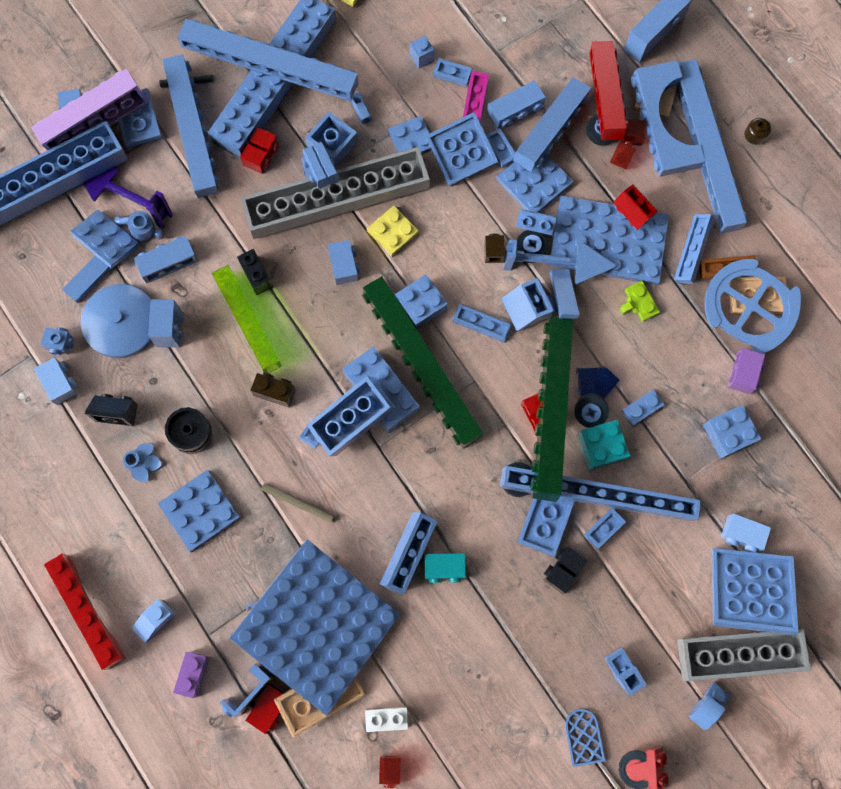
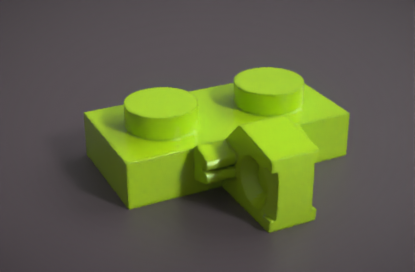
M643 281L625 288L624 291L628 298L626 299L627 303L619 308L622 315L632 311L634 314L637 313L640 320L644 322L660 313Z

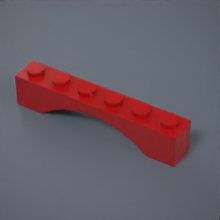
M61 553L45 563L44 566L100 668L102 670H109L125 660L126 657L119 644L106 628L89 600L79 573L69 555Z

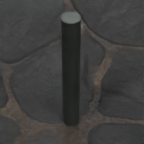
M213 74L192 76L195 84L214 82ZM167 79L159 80L160 87H168Z

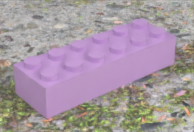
M124 69L117 72L115 76L107 81L101 82L94 89L85 92L84 95L76 100L70 101L65 107L54 111L52 115L44 120L38 121L31 128L41 145L46 150H49L104 121H107L108 125L111 126L118 122V119L126 117L129 113L134 112L149 101L128 70Z

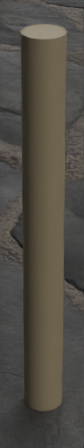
M264 483L261 487L262 491L330 523L334 519V515Z

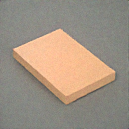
M737 277L729 282L731 288L748 299L753 298L762 284L761 279L756 277ZM776 277L786 286V277ZM768 286L758 301V305L771 314H783V305L778 293L773 287ZM730 296L731 314H742L745 310V305Z

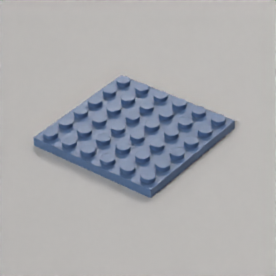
M306 539L229 639L327 716L400 614L311 541Z

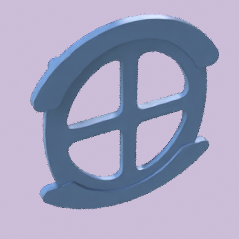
M755 259L735 261L722 268L709 283L705 295V314L712 328L719 326L735 339L754 346L752 351L763 354L780 345L793 331L800 314V289L795 286L789 290L772 274L758 268V261ZM752 276L761 279L762 284L753 298L748 299L731 288L729 282L737 277ZM768 286L776 290L782 301L783 314L781 318H777L758 305V301ZM722 293L729 294L745 305V310L734 325L726 319L721 309L720 298ZM751 312L758 313L774 324V329L771 332L762 335L747 334L741 328Z

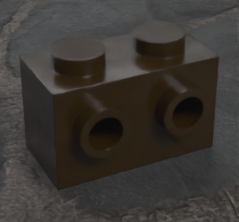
M263 372V375L256 374L250 391L255 397L289 408L296 390L291 381L283 378L280 381L274 379L273 375Z

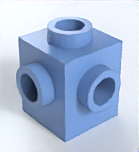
M46 327L40 345L45 350H48L50 354L61 356V354L68 355L74 346V337L65 328L57 327V329Z

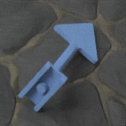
M510 239L505 250L507 259L503 270L510 271L514 261L576 267L575 284H580L614 269L616 265L581 241L577 243V257L570 258L524 253V251L517 250V240Z

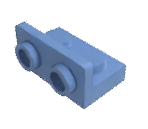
M520 209L516 227L552 235L556 217Z

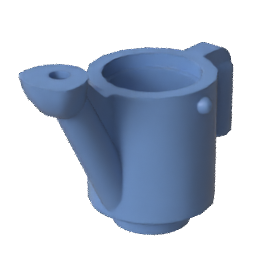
M135 211L129 217L124 218L116 216L113 221L119 227L128 225L130 234L136 241H147L151 237L162 239L163 237L161 229L154 231L152 218L144 211Z

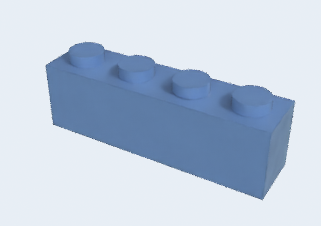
M412 512L380 585L396 593L405 594L437 524L436 520L421 512Z

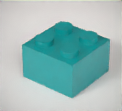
M618 420L583 429L577 434L589 471L626 461L630 457Z

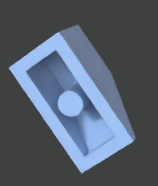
M157 599L141 614L132 629L146 643L176 614L163 600Z

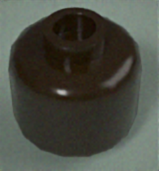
M764 118L751 120L744 132L746 140L754 145L764 143L771 134V124Z

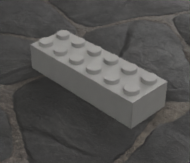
M798 629L797 635L757 632L677 639L682 681L810 671L804 629Z

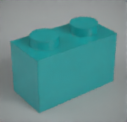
M465 553L425 554V580H429V583H441V579H449V583H461V579L466 578Z

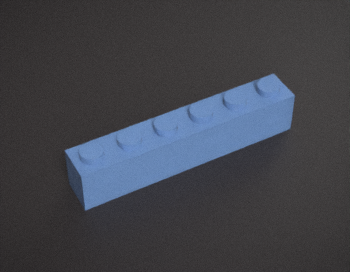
M572 77L517 149L513 161L530 172L535 167L539 168L544 160V155H549L553 149V143H558L561 139L562 131L570 127L571 119L579 115L582 109L580 107L588 103L591 97L589 96L591 87Z

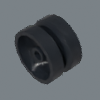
M185 407L174 411L167 418L165 424V435L169 443L182 453L197 454L203 451L210 444L213 436L212 426L208 419L194 408Z

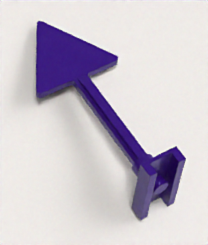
M113 167L83 182L93 201H96L103 191L108 189L145 207L152 215L156 225L162 229L165 227L163 220L166 216L171 218L173 216L163 193L156 191L148 200L112 183V180L120 172L119 167Z

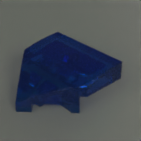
M607 367L576 368V374H578L577 392H580L581 396L593 393L605 399L620 381Z

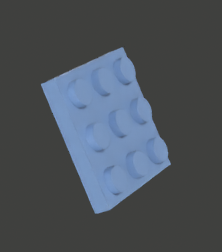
M475 112L425 136L448 186L498 163Z
M546 154L540 167H535L532 172L513 162L496 177V180L525 210L539 213L573 185L574 181Z
M208 470L158 503L189 552L194 551L240 519Z

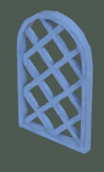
M585 709L572 711L565 722V732L567 734L572 767L605 762L596 717ZM585 712L592 716L589 721L582 718ZM573 714L578 717L574 724L569 721ZM593 718H594L596 727L591 724ZM580 719L586 723L583 730L576 726ZM568 723L572 725L570 731H568ZM588 726L595 730L591 736L585 732ZM574 728L581 732L577 739L571 735ZM596 733L598 734L599 742L594 739ZM583 734L589 738L586 745L579 741ZM570 737L575 740V742H574V744L572 745V747H571ZM591 741L598 744L594 751L588 747ZM577 743L584 747L580 754L574 750ZM599 748L601 750L602 757L596 753ZM586 749L592 753L588 760L582 756ZM572 751L578 755L575 761L573 758ZM594 755L597 756L599 759H601V760L591 761L592 758L594 757ZM580 757L586 761L583 763H577Z

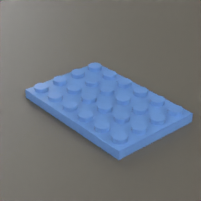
M560 196L550 255L576 258L577 243L581 241L616 265L614 269L600 275L658 285L660 282L669 214L656 213L644 226L637 230L630 225L629 220L617 210L615 205ZM556 264L548 265L552 267L576 271V267Z

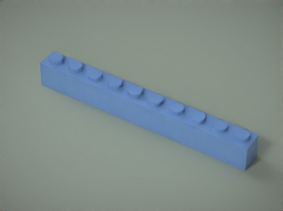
M185 19L178 35V40L183 48L350 102L358 85V74L350 69L345 70L334 64H326L316 58L310 59L300 53H292L281 47L270 46L266 42H257L247 36L242 37L231 31L220 30L213 25L201 24L197 20Z
M696 59L680 62L679 67L682 78L678 85H676L677 93L693 145H701L705 163L700 169L720 234L741 230L747 223V214L745 211L743 212L742 198L738 195L736 189L737 182L731 173L732 166L726 157L727 150L721 141V131L716 125L717 118L715 113L712 112V102L710 97L707 96V86L701 76V67L698 66Z
M505 466L502 468L499 488L533 494V491L530 490L532 478L534 479L535 472L528 469ZM563 476L560 499L685 521H695L699 518L700 500L567 476Z

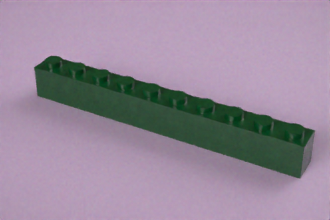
M381 276L364 286L362 298L367 305L370 303L373 310L371 311L376 320L380 319L383 323L381 325L386 335L390 334L393 339L391 341L396 351L400 350L403 356L401 358L406 366L409 365L413 370L411 374L416 382L420 381L422 384L421 390L426 398H431L433 402L431 405L437 414L440 412L443 417L441 421L447 430L450 429L454 434L452 438L456 445H461L462 448H465L483 436L482 430L383 277Z
M551 316L549 322L544 324L543 329L546 339L542 343V350H545L540 366L543 367V372L540 373L539 383L542 384V388L538 392L540 406L537 408L536 418H539V424L535 428V436L538 437L533 448L536 460L532 464V472H535L534 479L532 478L530 490L533 491L534 499L557 502L562 494L573 320Z

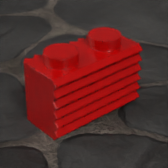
M634 184L625 189L613 202L617 210L637 230L644 226L658 212L650 204V201H647V198L640 193V190H637Z

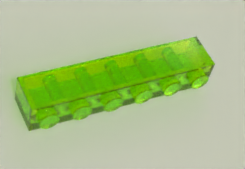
M229 265L212 272V276L263 372L271 373L281 368L282 365Z

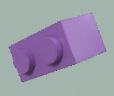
M745 348L737 352L728 388L747 394L758 390L761 383L759 375L765 367V362L763 361L765 355Z
M185 652L173 693L197 698L210 657L194 652Z

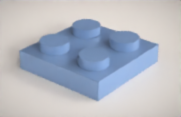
M421 116L388 128V133L398 153L419 147L421 155L431 151L425 138L429 131Z

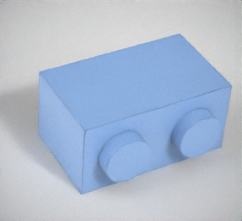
M54 357L34 368L50 401L54 404L59 405L77 395L75 390L77 385L72 377H68L66 373L68 368L63 361L60 362Z
M733 513L727 516L721 538L726 539V543L738 546L739 544L744 546L746 551L756 553L765 549L771 528Z

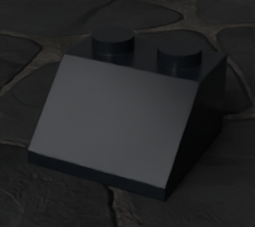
M110 394L95 395L86 408L85 415L95 422L134 427L138 404L132 400L133 398L128 396L113 398V395Z

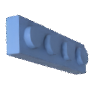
M694 214L674 278L677 283L694 284L714 220L711 214Z

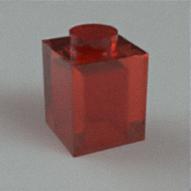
M625 119V121H628L629 127L628 132H625L623 140H620V144L641 146L645 139L646 121Z
M380 756L379 784H383L384 788H396V784H400L401 756Z

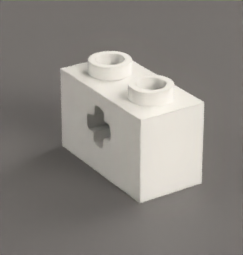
M407 707L365 710L366 732L408 729Z

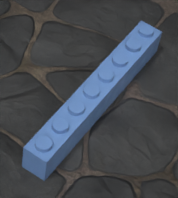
M183 54L162 59L194 192L197 198L219 193L217 187L221 186L219 177L214 175L213 171L216 169L214 158L210 159L209 153H212L211 145L205 139L208 136L207 129L201 123V120H204L203 113L197 107V104H200L199 97L193 91V88L196 87L195 81L189 75V72L192 71L190 62L185 60Z

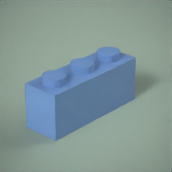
M534 80L489 103L487 114L497 129L506 128L517 119L522 120L529 113L541 110L546 97Z
M186 236L177 237L167 244H160L149 252H141L134 258L146 284L198 262Z

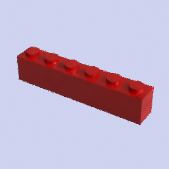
M592 41L589 57L601 140H623L625 132H628L629 124L628 121H625L626 106H623L624 92L620 89L622 79L618 76L619 62H616L617 49L614 48L613 41Z

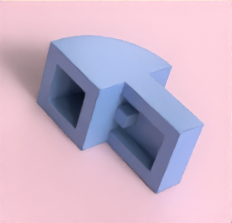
M618 648L604 658L613 672L612 675L629 696L647 685L623 648Z
M715 682L710 684L701 700L697 701L688 717L704 731L707 730L725 711L724 706L730 695Z

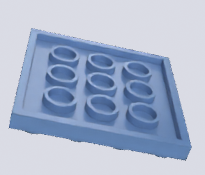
M713 548L711 551L713 626L797 635L798 617L794 557Z

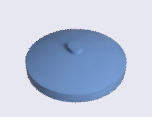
M127 284L110 285L97 291L87 301L81 315V330L87 343L98 353L111 358H126L141 352L152 341L148 337L150 297L141 289Z

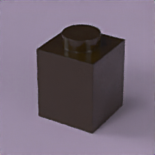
M493 233L485 236V263L504 262V235Z

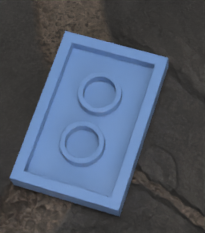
M148 88L142 89V92L149 102L134 112L129 113L126 117L118 119L127 148L162 139Z
M96 210L70 231L71 236L111 269L139 247L135 239L100 210Z
M533 498L517 543L555 557L575 501L559 498L557 502Z

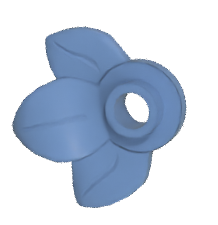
M148 443L141 444L135 451H128L123 457L124 466L131 471L132 477L140 482H148L149 472L156 471L162 466L160 459L152 455L154 445ZM135 457L136 462L134 464H131V458Z

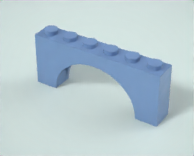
M678 60L638 68L631 77V84L636 90V102L641 108L640 118L645 124V136L648 137L650 142L649 151L654 157V170L658 172L659 177L699 169L705 163L701 145H688L676 140L667 132L660 118L659 101L661 94L668 88L678 85L682 78Z

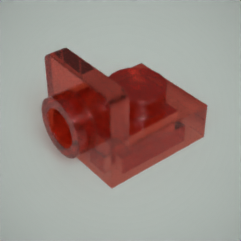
M624 140L622 143L618 142L610 163L627 170L635 152V149L632 148L633 144Z

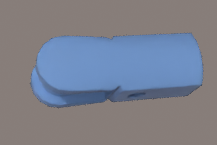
M357 91V94L353 95L351 104L361 123L365 124L372 120V116L360 91Z

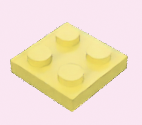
M394 205L367 228V232L391 257L419 233L418 229Z

